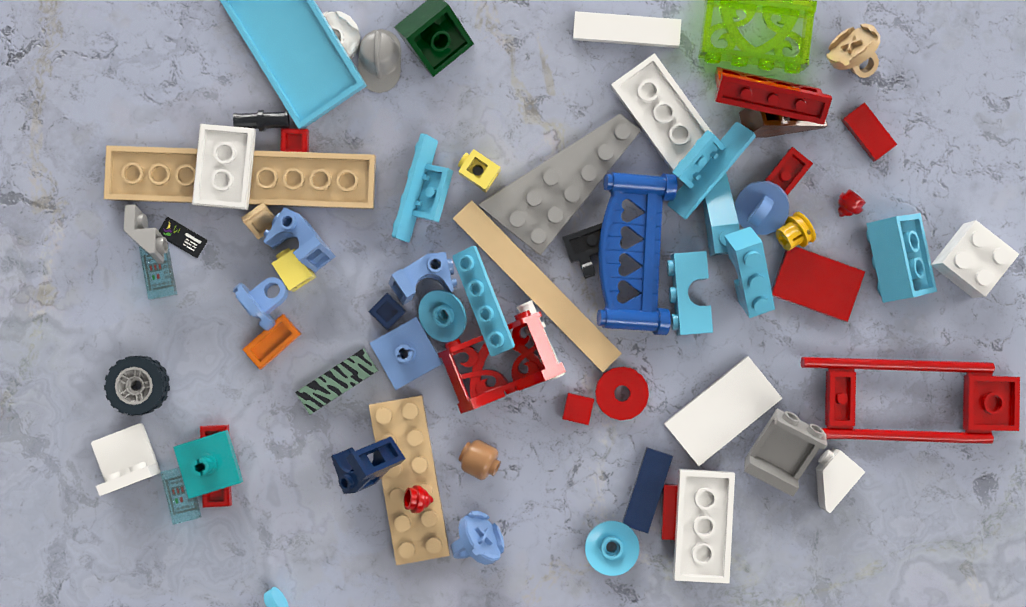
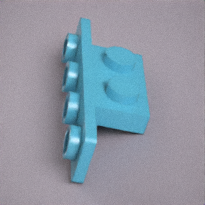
M736 122L724 137L719 140L712 132L707 130L673 170L672 173L683 183V186L676 193L675 199L668 202V206L681 217L687 219L755 139L756 135L754 132Z
M421 133L416 143L414 158L407 175V183L400 199L397 218L393 223L392 237L408 243L411 240L417 218L439 223L453 175V170L432 165L438 140L427 134Z
M471 246L453 255V261L490 355L496 356L514 348V341L477 247Z

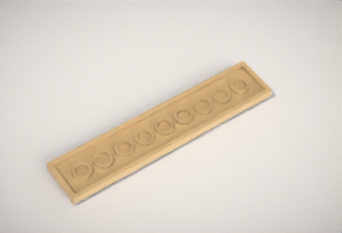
M106 145L104 199L111 201L192 203L198 149ZM254 151L249 205H260L264 202L266 206L374 209L376 156L371 154Z

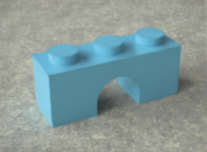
M751 227L724 235L729 259L733 263L739 278L734 280L737 299L747 316L752 318L775 310L761 239Z
M707 251L672 254L670 256L671 260H667V274L672 276L673 287H669L670 303H674L675 314H671L672 330H676L677 335L713 333L711 305L698 306L688 296V289L693 281L709 278Z

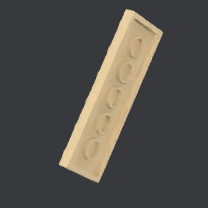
M423 395L369 404L375 443L391 436L406 458L401 464L391 468L381 478L396 565L450 556ZM414 485L422 486L433 498V502L427 508H424L421 513H412L404 507L405 491Z

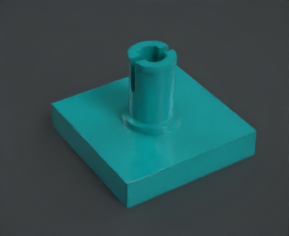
M228 430L173 447L188 499L243 482Z

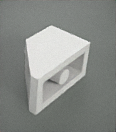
M832 448L831 451L826 450L818 459L820 464L816 467L818 504L821 509L828 513L833 511L865 473L847 455L835 448Z

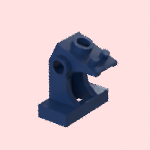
M391 436L355 451L351 447L331 456L343 494L357 493L376 484L391 468L401 464L406 459ZM373 453L372 463L367 457V455Z

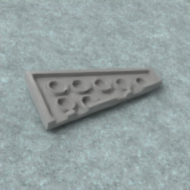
M619 114L484 200L478 206L541 256L641 130L623 115Z

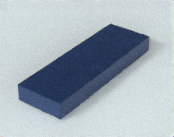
M646 447L622 523L632 529L644 533L649 532L672 462V455Z

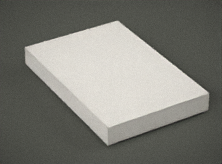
M200 124L192 205L248 210L256 130L254 128Z

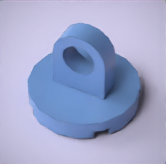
M758 181L748 184L740 191L735 201L738 222L743 228L751 227L758 235L776 232L777 229L784 225L789 215L787 194L779 185L770 181Z
M271 277L262 281L251 291L243 283H239L233 288L238 301L250 316L252 315L261 320L258 323L264 330L269 331L276 325L270 313L287 299L288 289L284 282L278 278ZM273 285H278L280 288L278 296L268 298V289Z
M471 511L460 520L458 527L460 538L451 544L454 558L472 557L484 565L492 564L501 558L500 554L504 552L503 536L499 527L487 520L490 518L487 514L480 511Z

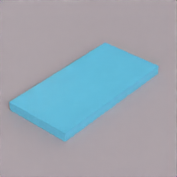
M220 0L298 129L306 128L367 86L315 0Z

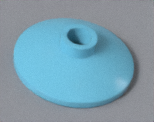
M433 290L422 298L418 309L419 320L429 336L441 342H451L463 334L467 323L466 312L462 303L454 294L446 290Z
M605 521L595 526L588 534L585 542V554L588 562L596 571L608 576H617L629 571L636 563L639 556V541L634 531L626 524L619 521ZM609 542L616 543V549L608 551L606 549Z

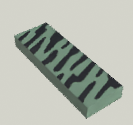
M363 348L295 393L309 415H311L379 370L365 348Z

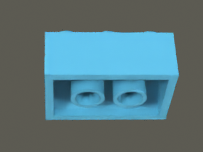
M921 213L895 216L866 223V237L871 244L873 254L872 265L876 270L878 278L877 289L883 303L937 292Z

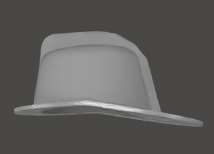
M383 29L373 30L366 34L359 46L358 72L366 83V88L372 92L382 93L389 91L395 87L401 73L400 41L396 35Z

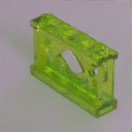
M705 0L698 58H703L705 62L718 64L721 61L731 62V65L736 67H746L747 64L758 65L757 68L761 70L782 68L784 72L790 74H798L809 66L817 1ZM713 7H717L720 9L723 23L711 26ZM737 10L745 12L746 17L743 20H733L739 18L736 14ZM755 13H762L766 26L777 34L766 43L754 47L742 36L737 27H742L749 23ZM780 15L781 20L777 24L783 25V27L775 25L771 21V16ZM798 18H804L802 36L791 31ZM720 29L726 30L727 33L722 34L718 41L725 40L727 47L716 48L713 46L711 35L715 31ZM786 37L792 38L797 42L799 46L797 56L787 57L783 54V48H789L792 51L790 42L784 40ZM737 46L741 51L733 49ZM771 50L774 52V55L766 54Z

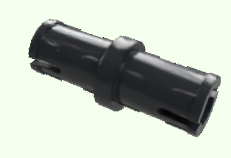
M258 110L257 113H233V126L259 129V132L271 128H289L288 111L264 112V110Z

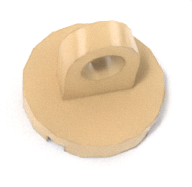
M865 23L860 24L861 28L854 29V27L844 30L831 42L828 48L830 52L829 54L827 53L826 58L834 69H850L855 75L862 78L871 76L877 70L879 59L875 51L880 44V35L873 25ZM869 59L867 66L860 69V64Z

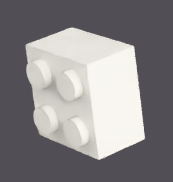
M975 220L964 223L934 260L932 266L969 296L980 298L988 295L1019 254Z

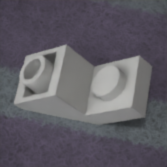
M125 205L123 230L158 264L164 263V254L168 251L167 239L162 236L157 228H148L147 216L142 213L137 205Z

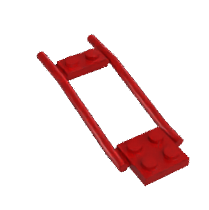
M802 357L800 361L802 368H828V371H826L825 425H827V428H822L826 433L827 439L992 444L994 441L992 431H1019L1020 377L993 376L995 365L992 362ZM855 369L966 373L963 386V429L965 432L853 429V426H855L856 410Z

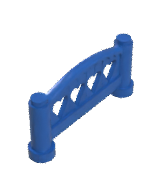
M611 172L605 175L603 183L604 190H609L611 197L604 214L599 240V276L605 308L597 312V325L606 329L652 331L654 335H667L671 325L670 311L667 308H657L663 201H673L675 199L678 187L677 177L674 174L665 173L661 176ZM623 200H629L644 213L629 222H624L621 218V214L624 211L622 208ZM624 226L642 238L640 242L628 249H623L620 246V240L623 238L620 231ZM622 253L628 255L641 267L626 276H621L618 271L622 265L619 262L620 255ZM621 280L639 292L637 296L623 304L617 300V295L620 292L618 283Z

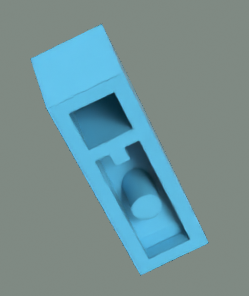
M725 173L702 200L710 256L728 254L724 235L740 230L727 173Z

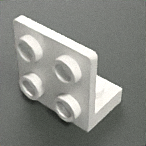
M142 423L91 442L105 483L96 486L99 496L161 473Z

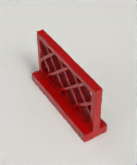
M717 67L715 71L717 85L715 102L822 125L825 123L833 98L831 95L823 94L819 88Z

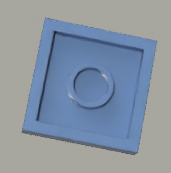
M418 317L370 342L395 390L443 364Z

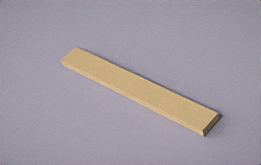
M472 200L452 218L601 372H604L622 354Z

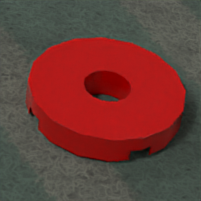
M624 366L611 368L603 373L597 381L595 390L596 402L601 411L610 418L617 420L632 419L639 415L647 405L649 398L648 384L644 377L634 369ZM618 386H626L629 390V397L624 401H618L614 395L615 389Z

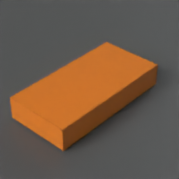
M282 314L275 320L276 325L269 331L264 330L242 349L260 370L301 335V332L285 314Z

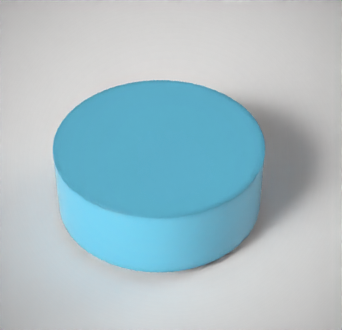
M273 587L264 593L266 607H289L287 599L278 588Z

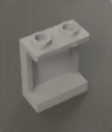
M777 408L745 457L744 472L794 496L799 489L798 480L818 450L826 448V433L815 424L809 425L801 421L794 413L789 411L783 412Z

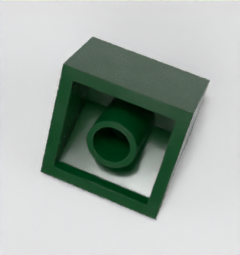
M444 0L425 1L394 27L407 47L432 77L474 45L459 19Z

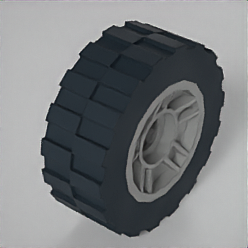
M128 356L125 359H120L114 366H111L108 375L105 377L104 390H106L107 394L105 396L110 401V405L118 409V412L126 413L130 416L151 413L154 409L160 408L163 401H166L168 397V391H170V379L166 374V369L160 365V362L152 360L148 356ZM137 380L141 383L140 390L133 388Z

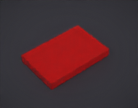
M794 247L789 251L785 250L772 287V295L843 322H848L866 271L805 249Z

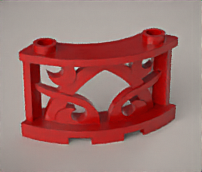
M527 310L515 315L516 321L507 324L509 330L513 329L512 339L515 347L512 349L521 354L513 363L511 370L513 381L508 382L506 377L499 371L493 369L483 370L489 355L487 345L484 343L479 352L472 347V345L484 341L483 335L461 343L460 339L445 344L446 350L438 353L439 358H442L459 403L457 405L461 414L505 397L504 391L508 395L566 372L563 363H558L540 321V317H542L540 311L531 315L530 311ZM525 326L528 327L535 344L531 348L525 346L530 341V334L526 338L520 334L521 329ZM537 350V352H538V354H539V356H540V359H539V357L534 353V351ZM462 352L469 355L468 361L460 362V364L465 367L473 366L472 372L460 374L453 356ZM526 358L529 361L523 365L528 367V372L522 373L519 370V365ZM490 375L495 377V385L492 387L488 386L487 380L489 378L481 380L482 376ZM470 378L471 398H469L462 379Z

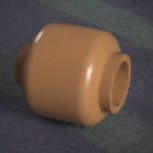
M475 440L472 443L467 442L459 456L462 470L479 480H484L489 475L494 476L501 464V461L497 460L498 450L481 440Z

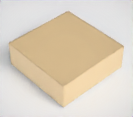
M263 202L242 216L241 219L259 240L264 236L265 230L270 231L275 216Z

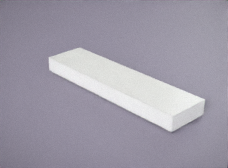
M575 11L573 40L679 48L681 19Z

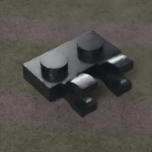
M602 223L562 237L570 262L579 261L585 279L596 274L590 257L599 254Z

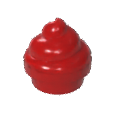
M851 189L846 193L842 192L838 200V205L840 206L838 208L839 216L860 214L864 210L862 207L866 202Z
M414 485L405 491L404 507L412 513H421L424 508H427L433 502L432 496L422 486Z

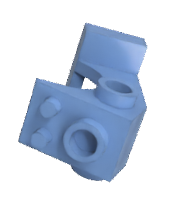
M285 207L281 213L274 217L270 231L265 230L264 236H266L264 243L272 249H275L287 239L297 238L299 248L293 254L302 264L315 273L336 257L305 218Z
M446 252L426 254L404 269H399L391 275L388 284L401 304L405 305L413 299L416 293V284L425 278L438 281L444 290L450 293L454 291L453 288L456 287L457 280L451 279V275H454L452 259H447ZM431 265L435 266L437 269H432Z

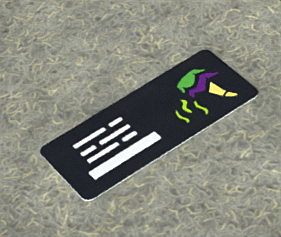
M166 217L159 229V232L168 242L195 258L199 257L207 243V239L169 217Z

